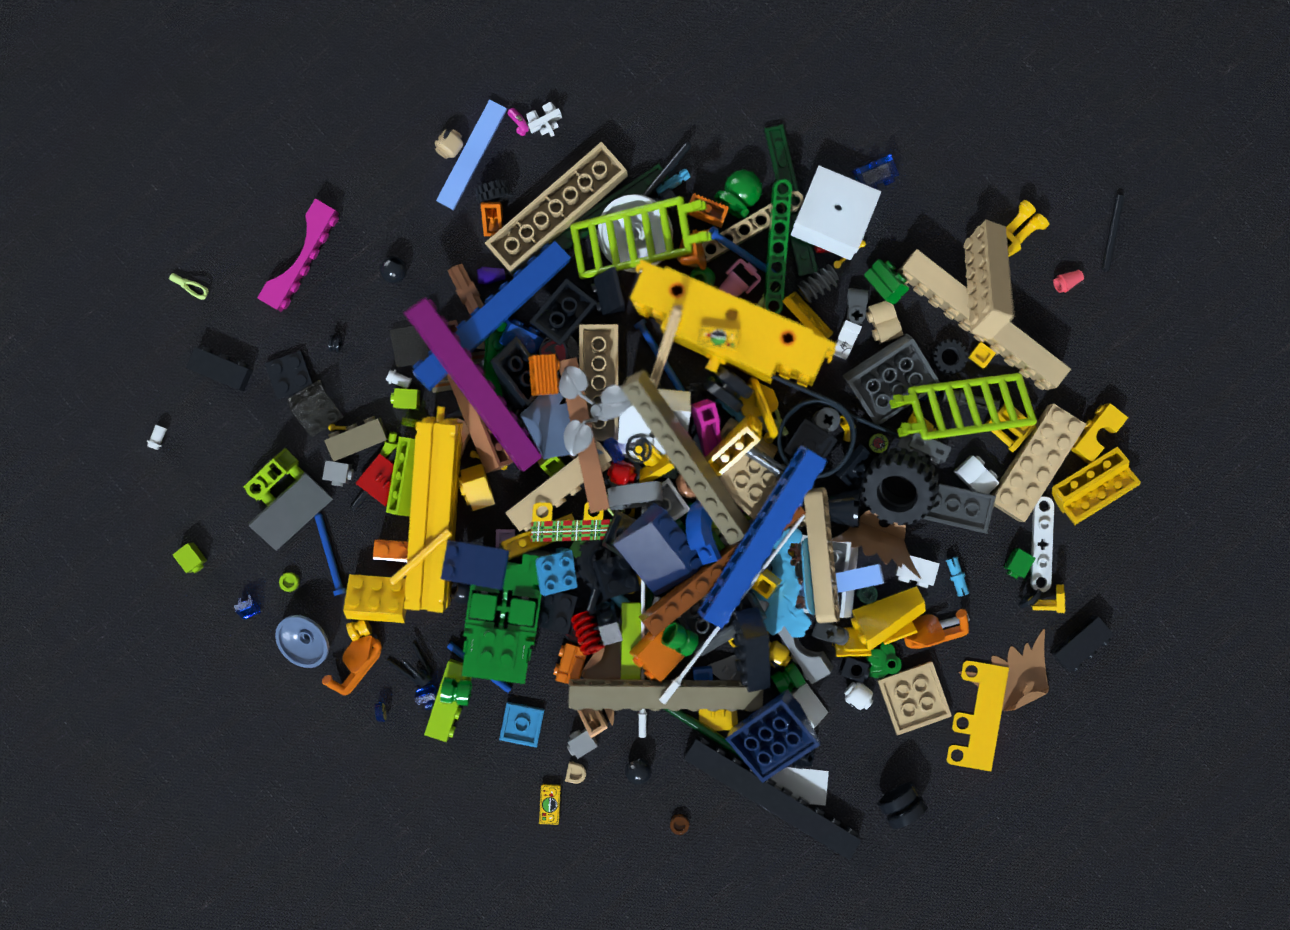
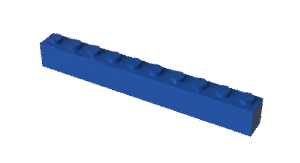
M556 241L551 245L547 243L540 250L542 253L538 257L534 255L526 263L528 266L522 270L520 268L513 275V280L509 283L507 281L499 287L500 291L495 296L493 294L485 300L486 304L481 309L477 307L470 314L472 317L467 322L463 320L456 327L458 330L455 333L461 340L459 344L463 349L466 348L472 353L569 263L571 257ZM431 350L428 352L429 357L424 361L421 359L413 366L415 369L413 370V375L429 391L448 375Z
M800 445L697 611L704 620L720 628H723L729 622L735 607L739 606L745 591L750 588L752 580L760 572L763 562L772 553L773 546L782 537L783 530L792 521L793 514L802 505L806 493L813 487L816 477L823 471L827 460Z

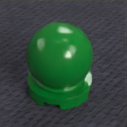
M748 170L735 171L727 178L725 191L718 190L714 200L718 204L722 202L725 206H728V213L738 219L741 217L745 219L749 215L747 207L757 203L761 196L762 183L760 178Z

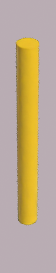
M447 528L389 579L390 582L395 585L446 541L453 534L451 530Z

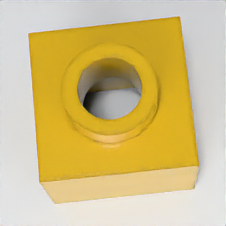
M766 569L761 573L752 588L768 599L782 580Z

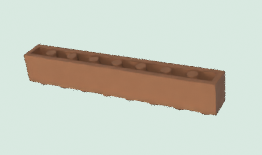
M457 320L448 322L447 328L450 332H456L458 330L456 328L458 326ZM448 374V380L485 473L502 469L513 463L507 452Z

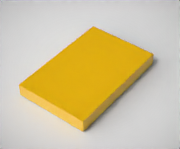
M794 291L782 301L805 327L813 330V334L828 339L833 334V331L797 292Z

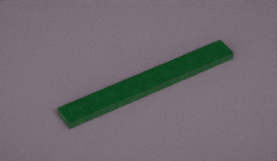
M783 124L764 128L776 181L788 180L792 185V191L799 192ZM780 183L778 191L780 194H784L787 186L784 183ZM791 197V205L796 206L800 203L797 197ZM799 209L790 215L789 238L798 275L803 277L814 272L818 273L812 244L790 235L799 214Z
M658 163L586 212L575 222L601 216L605 208L612 201L622 196L631 194L642 195L663 168ZM667 176L661 184L663 185L664 182L669 179V177ZM570 226L554 240L564 251L573 246ZM588 227L578 229L580 240L589 235Z

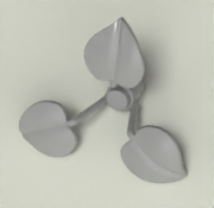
M574 366L564 369L559 382V391L564 398L574 399L579 395L592 404L590 412L593 418L584 420L582 423L578 420H572L565 428L564 444L571 456H576L584 451L593 440V431L590 426L586 425L587 423L614 419L623 414L632 405L621 387L616 385L609 386L603 391L601 395L602 403L592 401L581 392L588 387L586 374Z

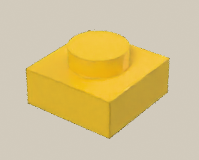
M979 342L968 358L984 369L996 353L984 343Z

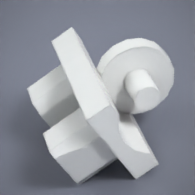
M549 102L542 106L546 115L539 118L536 110L526 114L529 122L528 126L532 134L539 130L541 135L549 133L552 137L554 136L553 130L559 127L556 121L562 119L559 108L556 109L552 102Z

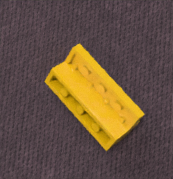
M1116 447L1053 486L1052 495L1063 513L1065 512L1073 524L1076 525L1139 486L1141 481L1129 468L1130 461Z

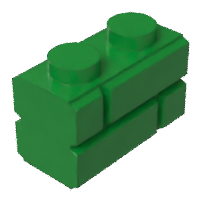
M878 259L864 275L885 301L896 304L901 296L909 290L908 285L905 283L907 279L901 273L897 274L894 271L896 267L889 260L885 262Z

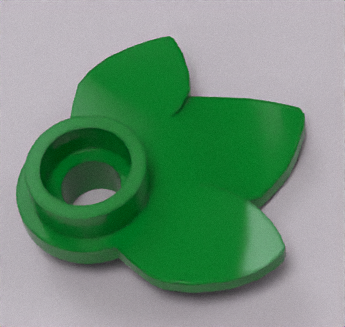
M882 642L880 649H872L871 656H866L868 662L872 665L870 667V677L884 678L888 673L896 674L901 670L902 662L896 656L895 648L890 643L885 645ZM890 661L895 662L894 668L888 666Z

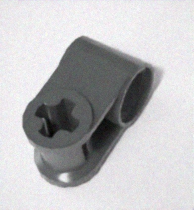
M848 289L847 321L857 325H861L864 321L868 302V290ZM855 312L859 316L858 320H855V317H853Z
M816 621L811 636L827 642H833L837 645H845L849 639V632L832 622L818 623Z

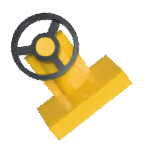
M635 436L627 442L625 449L627 457L634 463H644L646 465L640 469V483L652 482L675 468L668 455H662L647 438ZM635 438L642 439L641 443L636 444L634 448H629L632 440ZM629 451H633L641 461L633 459Z
M1056 585V600H1039L1042 591L1037 589L1024 597L1018 604L1021 609L1032 606L1033 610H1057V613H1065L1064 585Z

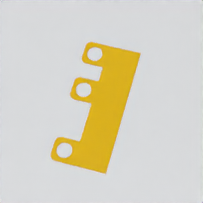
M965 661L963 663L962 679L978 682L979 688L974 715L959 712L954 715L953 731L970 734L968 747L951 745L949 747L947 762L949 764L992 771L1009 672L1008 667L974 661ZM969 665L977 667L978 673L975 677H968L965 671ZM960 717L968 719L969 725L966 729L957 727V720ZM959 749L963 752V759L956 762L952 760L951 753L953 750Z

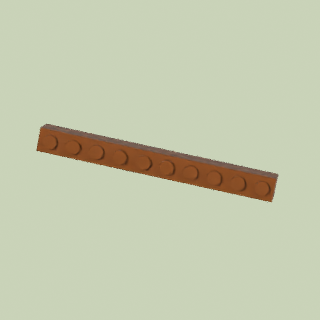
M801 506L796 509L792 521L787 524L784 530L806 513ZM741 541L732 545L728 543L719 551L721 555L720 560L704 564L693 576L679 583L639 616L642 623L654 637L710 592Z

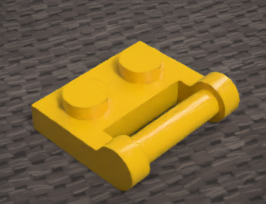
M1004 403L997 412L1000 422L1010 421ZM1015 408L1017 418L1025 419L1026 417ZM1036 426L1009 428L1017 436L1015 441L1002 430L991 432L1002 440L1011 452H1014Z

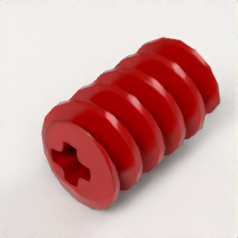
M587 611L571 617V622L574 623L573 629L576 630L575 635L579 638L577 642L581 645L580 651L583 652V655L596 653L605 647L604 644L598 645L602 641V637H596L600 631L594 630L598 623L591 622L596 617L589 616L590 612Z

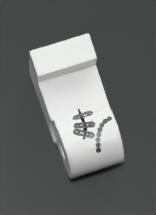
M847 320L843 322L835 341L836 350L834 355L845 360L848 358L862 326Z

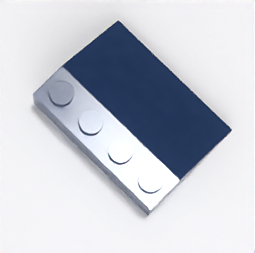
M655 503L612 543L655 596L690 578L703 566L696 549H690L687 536L666 509Z
M788 689L732 727L725 738L762 783L821 744L803 708Z

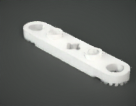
M1045 496L1039 499L1033 509L1031 556L1036 559L1031 566L1030 584L1034 590L1040 589L1042 592H1046L1051 587L1054 503L1052 499ZM1043 500L1049 506L1044 512L1039 509V503ZM1041 539L1047 543L1043 550L1037 545L1038 542H1041ZM1039 577H1043L1046 580V584L1042 588L1036 585V580Z

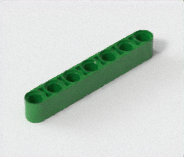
M784 179L776 181L772 187L763 303L764 309L770 311L768 308L769 303L777 301V309L770 311L775 314H779L783 308L782 301L784 299L792 185L788 180ZM780 183H784L787 186L784 194H780L777 190ZM778 203L785 205V211L782 214L776 211ZM781 222L784 230L778 234L775 232L774 226L776 223ZM776 242L782 244V250L779 253L773 251V245ZM774 262H779L781 269L774 273L771 270V266ZM773 281L779 283V289L776 292L770 290V284Z

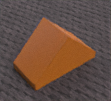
M481 202L484 236H493L503 227V207L500 202Z

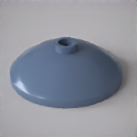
M301 615L288 616L276 628L275 638L277 646L284 657L293 664L304 668H313L320 665L327 658L329 653L328 638L323 629L310 618Z

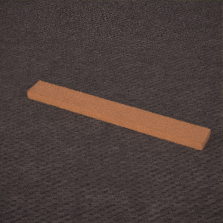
M577 357L559 361L561 376L566 367L574 366L579 368ZM579 395L574 399L566 398L570 421L578 420L582 423L584 420L590 419L586 400ZM591 422L587 423L586 425L590 426L592 429ZM593 433V440L589 447L578 453L590 513L610 509Z

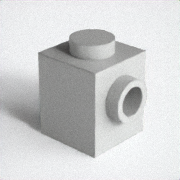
M325 461L322 480L332 481L331 485L343 487V483H349L353 479L354 469H352L351 464Z
M579 729L569 735L570 739L567 742L570 754L572 756L576 755L577 759L598 746L594 737L591 738L586 729L581 732Z

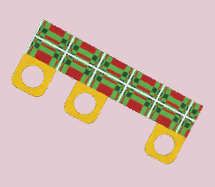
M549 502L535 503L532 511L531 542L604 540L612 519L603 520L604 510L600 511L595 517L588 514L589 504L587 502L584 508V520L552 521V504ZM540 506L548 508V515L544 518H539L536 514ZM631 508L629 516L634 518L635 508Z

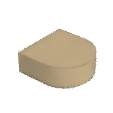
M569 761L565 782L581 783L586 777L585 767L582 764Z

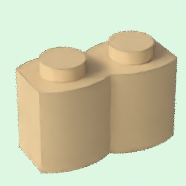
M883 301L867 308L866 318L869 323L872 322L874 327L872 335L875 341L882 344L903 336L893 304Z

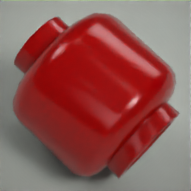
M621 459L612 462L607 473L610 482L618 486L634 484L638 475L635 473V466Z

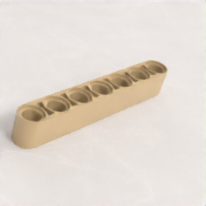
M792 191L791 197H797L800 203L796 206L791 205L790 215L799 210L803 204V195L798 191ZM778 203L776 206L781 207L784 213L785 205L783 203ZM771 204L720 234L731 236L733 243L739 245L767 229L770 224ZM763 216L766 218V223L758 225L755 221L756 218ZM747 226L750 232L747 235H742L739 232V228ZM715 239L702 243L707 263L730 250ZM709 245H713L717 249L712 255L706 252V247ZM697 264L688 265L692 269L698 267Z
M825 487L813 488L806 493L804 505L815 614L818 623L838 622L840 611L833 543L830 541L832 540L828 495Z

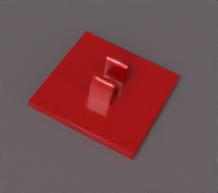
M379 453L355 482V484L385 507L388 502L394 464Z

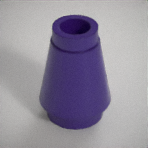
M481 267V269H477L478 284L485 286L505 280L504 268Z

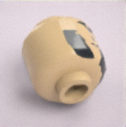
M454 129L452 131L444 130L435 141L436 152L445 159H448V157L454 158L463 147L462 135Z

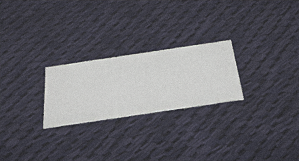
M786 767L771 777V779L777 782L776 786L781 789L783 786L793 792L792 795L794 797H802L809 804L826 805L829 771Z

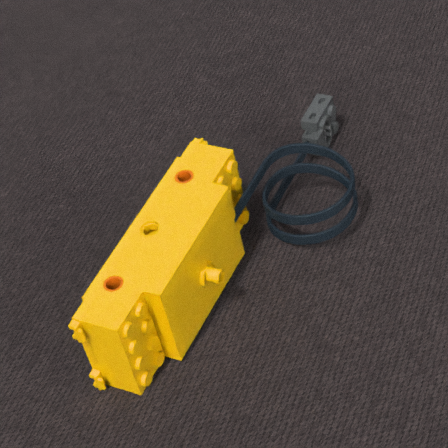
M643 260L640 261L639 265L637 264L636 272L639 273L640 270L642 272L630 299L638 315L649 319V317L654 318L656 323L661 325L660 328L663 334H665L671 310H673L674 305H681L683 307L682 318L679 320L673 342L708 358L709 361L705 367L706 369L717 373L720 364L727 365L768 384H771L772 380L775 379L819 398L798 403L782 420L778 432L777 445L779 455L785 465L788 466L790 462L785 457L781 446L783 428L792 414L810 405L835 409L845 417L850 428V444L842 462L834 469L818 474L816 478H824L835 473L850 457L856 438L853 419L899 438L896 448L900 450L906 448L911 453L914 450L918 452V456H925L928 459L927 462L933 465L946 461L952 447L933 439L923 440L919 433L899 437V434L849 413L838 402L806 389L808 385L812 387L824 358L828 359V364L831 363L832 356L836 350V343L813 334L812 329L665 267V269H662ZM700 325L740 330L738 351L697 346ZM790 377L797 380V384L788 381Z

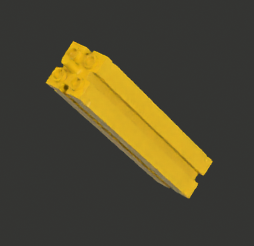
M437 406V417L427 416L422 421L416 422L417 434L415 436L407 563L447 528L453 533L447 540L455 541L463 423L458 422V419L455 418L444 419L445 407ZM447 540L406 574L404 609H423L443 613L450 606L452 581L441 579Z

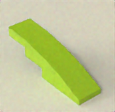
M621 602L620 626L623 641H621L620 679L640 680L641 668L632 661L633 656L629 652L641 640V620L639 618L641 615V602Z

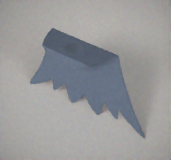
M561 393L539 395L520 414L543 459L570 455L564 444V431L571 421L567 403L560 404L563 399ZM597 449L598 454H604L602 451Z

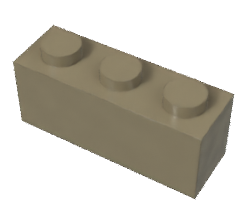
M375 416L365 419V424L357 426V423L346 427V432L340 434L338 430L328 434L329 438L324 441L333 462L388 440L389 436L381 418L375 419Z

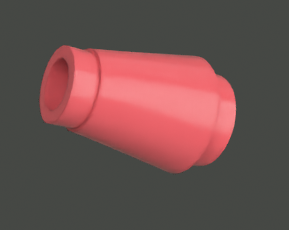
M1080 270L1057 275L1053 280L1054 287L1059 293H1066L1084 280V275Z

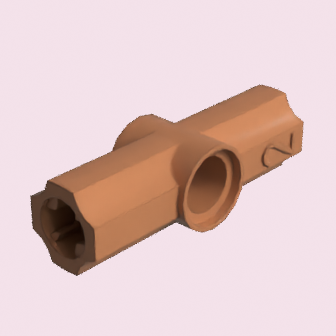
M461 263L449 269L448 273L457 288L456 292L468 312L471 314L477 307L481 309L484 306L480 299L481 295L474 282L468 276L463 264Z

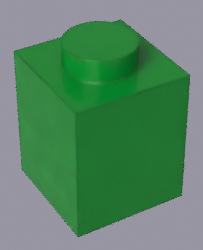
M1014 548L1003 568L1008 570L1007 574L1015 579L1018 577L1025 578L1036 558L1019 548Z

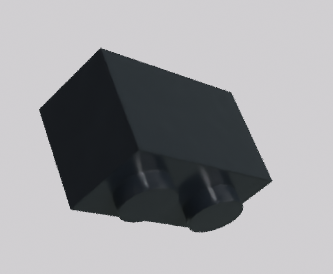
M614 601L596 605L598 628L604 646L623 641L620 620Z

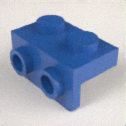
M515 318L513 321L507 319L505 321L507 326L499 343L506 346L517 336L531 356L536 355L544 340L539 334L540 331L532 326L529 329L524 327V323Z

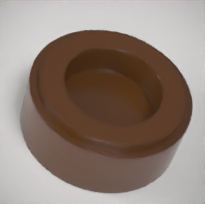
M682 814L674 815L670 820V828L673 833L682 835L688 831L689 821Z

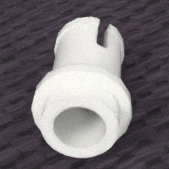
M390 370L386 381H389V384L393 383L408 389L412 378L397 373V370Z
M155 425L150 440H147V446L159 450V447H162L161 442L167 429Z

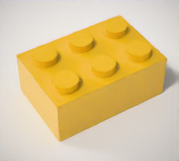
M349 574L343 609L346 618L405 623L406 578H402L393 585L389 580L391 577Z

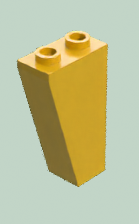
M750 413L747 414L705 457L717 477H720L761 440L763 426L756 416L753 417Z
M916 586L852 610L853 618L851 623L855 630H859V640L862 645H866L869 651L926 612L925 601Z

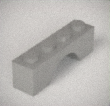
M782 627V630L778 632L781 642L792 653L793 661L799 664L806 680L813 684L832 672L834 667L824 651L814 652L806 649L800 643L798 637H792L786 627Z

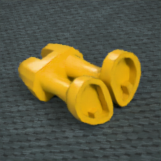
M1023 200L1020 203L1019 213L1006 227L1007 238L1011 241L1007 245L1008 257L1021 250L1020 244L1033 231L1037 229L1044 230L1050 225L1043 215L1037 213L1016 236L1013 235L1016 229L1036 212L1035 207L1027 200Z

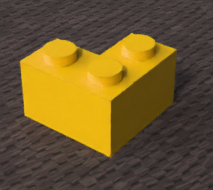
M479 464L460 470L461 477L458 478L462 496L465 497L467 506L471 505L472 510L475 511L494 505L493 493L483 465Z

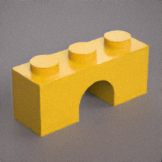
M1111 403L1100 405L1096 409L1095 417L1085 423L1087 425L1071 448V451L1086 463H1092L1104 449L1097 441V432L1104 428L1109 433H1117L1128 419L1125 414Z

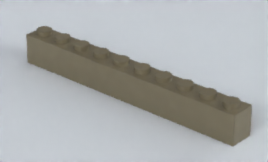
M645 370L628 377L621 389L728 543L732 545L741 541L750 528V523Z
M569 679L568 706L577 711L584 708L600 711L605 708L614 711L631 709L633 711H640L642 709H650L652 711H659L661 709H669L671 711H679L680 709H688L690 711H698L699 709L737 711L738 709H745L753 712L760 709L763 705V690L748 693L746 686H742L741 680H682L681 686L676 689L667 703L664 704L659 699L673 680H663L660 683L655 680Z

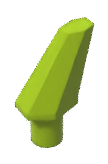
M395 432L389 433V439L385 441L380 452L385 458L397 447V433Z

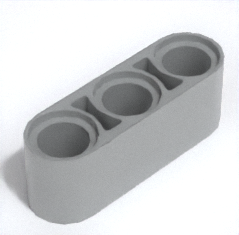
M644 482L607 489L610 510H623L652 506L654 503L657 505L663 503L662 482Z

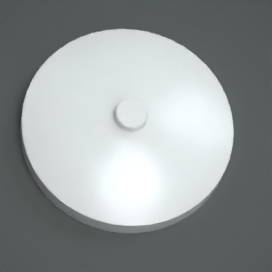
M639 194L622 196L612 201L605 208L601 216L656 201ZM659 209L650 211L648 213L656 254L666 252ZM641 214L631 216L637 256L642 258L648 256ZM668 216L669 225H670V231H671V237H672V240H673L672 224H671L670 218H669V216ZM623 218L614 220L613 224L620 263L629 261L630 255ZM606 223L598 224L599 245L606 258L612 263ZM662 261L655 262V263H651V264L657 266V265L660 264ZM636 267L625 269L624 271L636 272Z

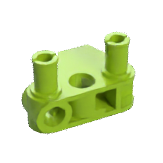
M284 448L243 487L249 496L259 501L262 500L268 506L276 499L270 493V488L286 473L297 480L304 472L298 466L299 461ZM275 465L283 472L280 476L272 469ZM253 483L260 484V492L253 489Z

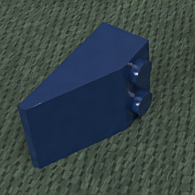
M447 540L441 579L503 590L509 550Z

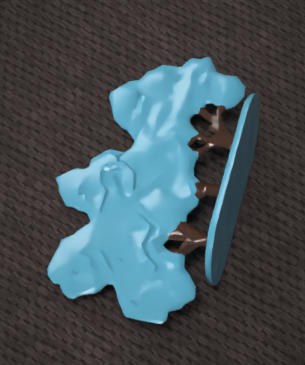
M790 527L783 531L782 537L773 546L772 553L790 531ZM798 528L795 529L770 562L772 566L771 572L782 580L775 592L766 599L754 589L752 590L760 601L763 600L769 603L765 611L767 618L763 621L767 631L772 636L780 632L782 627H786L792 637H804L805 631L811 625L809 617L804 613V606L806 605L810 614L816 615L808 538L803 540L800 552L797 546L801 542L802 532ZM788 549L795 551V555L798 556H790L788 554ZM799 561H802L803 577H798L795 574V566ZM802 582L804 584V597L799 595ZM801 603L799 608L795 607L796 604Z

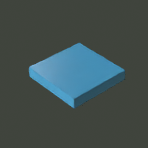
M507 701L499 740L537 748L545 709Z

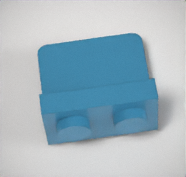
M560 547L556 548L555 554L536 558L535 563L541 595L546 596L577 588V576L572 550Z

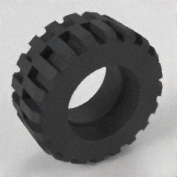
M897 448L890 449L889 453L887 451L880 453L869 464L862 480L861 494L864 497L865 505L870 506L869 511L872 514L876 513L878 519H885L888 521L887 523L892 525L894 522L898 523V525H905L908 522L911 525L916 523V520L921 521L932 510L939 490L938 473L934 472L935 467L933 464H928V459L925 456H918V452L914 450L912 453L908 452L906 448H902L901 451H897ZM889 476L907 478L914 484L918 493L908 498L895 496L887 490L883 479Z

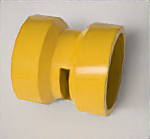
M358 620L357 622L346 624L352 641L360 639L363 635L368 636L372 634L368 620Z

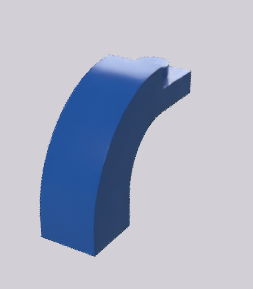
M697 499L690 506L687 513L686 536L690 549H696L701 563L704 565L720 560L721 555L712 536L711 525L713 520Z

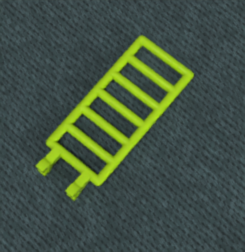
M678 196L572 223L570 229L579 278L595 277L611 267H615L616 271L637 267L641 260L655 263L691 254L693 252V243L712 240L711 232L707 233V231L690 235L686 214L707 209L706 201L696 200L685 204L683 197ZM677 205L684 248L676 250L673 248L666 208ZM659 209L666 252L656 254L648 212ZM641 214L648 256L642 258L637 256L631 216ZM623 218L630 260L620 263L613 221ZM606 223L613 265L604 267L602 265L596 225ZM586 227L589 229L595 269L585 271L578 229Z
M1020 373L912 386L908 388L909 395H893V400L889 401L891 409L912 405L917 423L901 424V428L897 429L899 437L920 433L923 440L1031 426L1037 423L1023 376ZM1016 381L1028 418H1017L1006 382ZM988 384H999L1010 421L1000 422ZM981 385L992 423L982 424L972 393V386ZM963 388L974 426L964 427L953 389ZM945 390L956 428L946 429L935 391ZM927 392L938 428L937 431L928 432L917 396L918 393Z

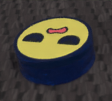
M384 702L375 704V716L378 722H385L387 720Z

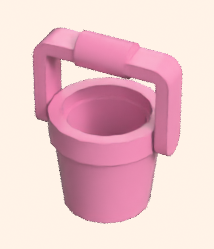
M740 258L726 271L728 277L718 289L738 297L744 291L748 294L761 281V277L756 273L757 269L750 262L746 263ZM739 263L743 264L744 268L757 278L750 287L733 271Z

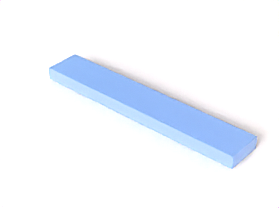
M492 100L488 101L436 200L437 202L452 210L456 208L507 108Z
M877 564L836 573L838 593L884 584L881 565ZM802 582L799 595L804 597V584Z

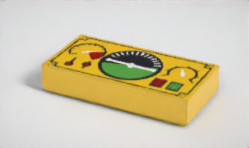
M700 325L697 346L738 351L740 330Z
M541 784L539 824L559 825L561 785Z

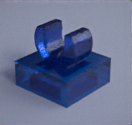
M248 594V600L243 601L241 598H238V604L234 605L235 612L242 619L261 613L260 606L250 594Z
M431 685L416 690V704H424L426 710L432 709L433 700H436L435 686Z

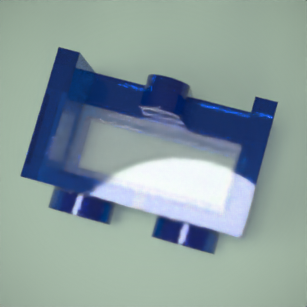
M891 154L852 171L857 182L876 190L878 189L877 185L884 183L885 186L895 182L894 178L899 176Z

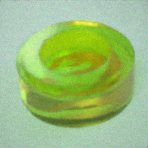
M402 417L401 424L416 428V422L421 420Z

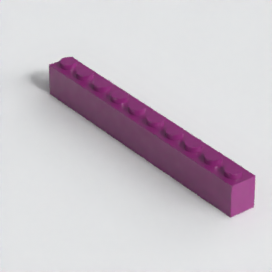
M422 298L403 313L518 469L525 471L542 458L535 442L531 443L527 430L523 426L520 427L518 425L516 415L512 411L509 412L505 407L507 405L506 401L500 395L497 396L493 391L495 387L492 382L485 380L481 367L478 364L474 365L471 360L472 355L466 348L463 349L459 344L461 340L455 332L451 333L447 328L449 324L443 316L439 317L436 313L437 307L430 299Z

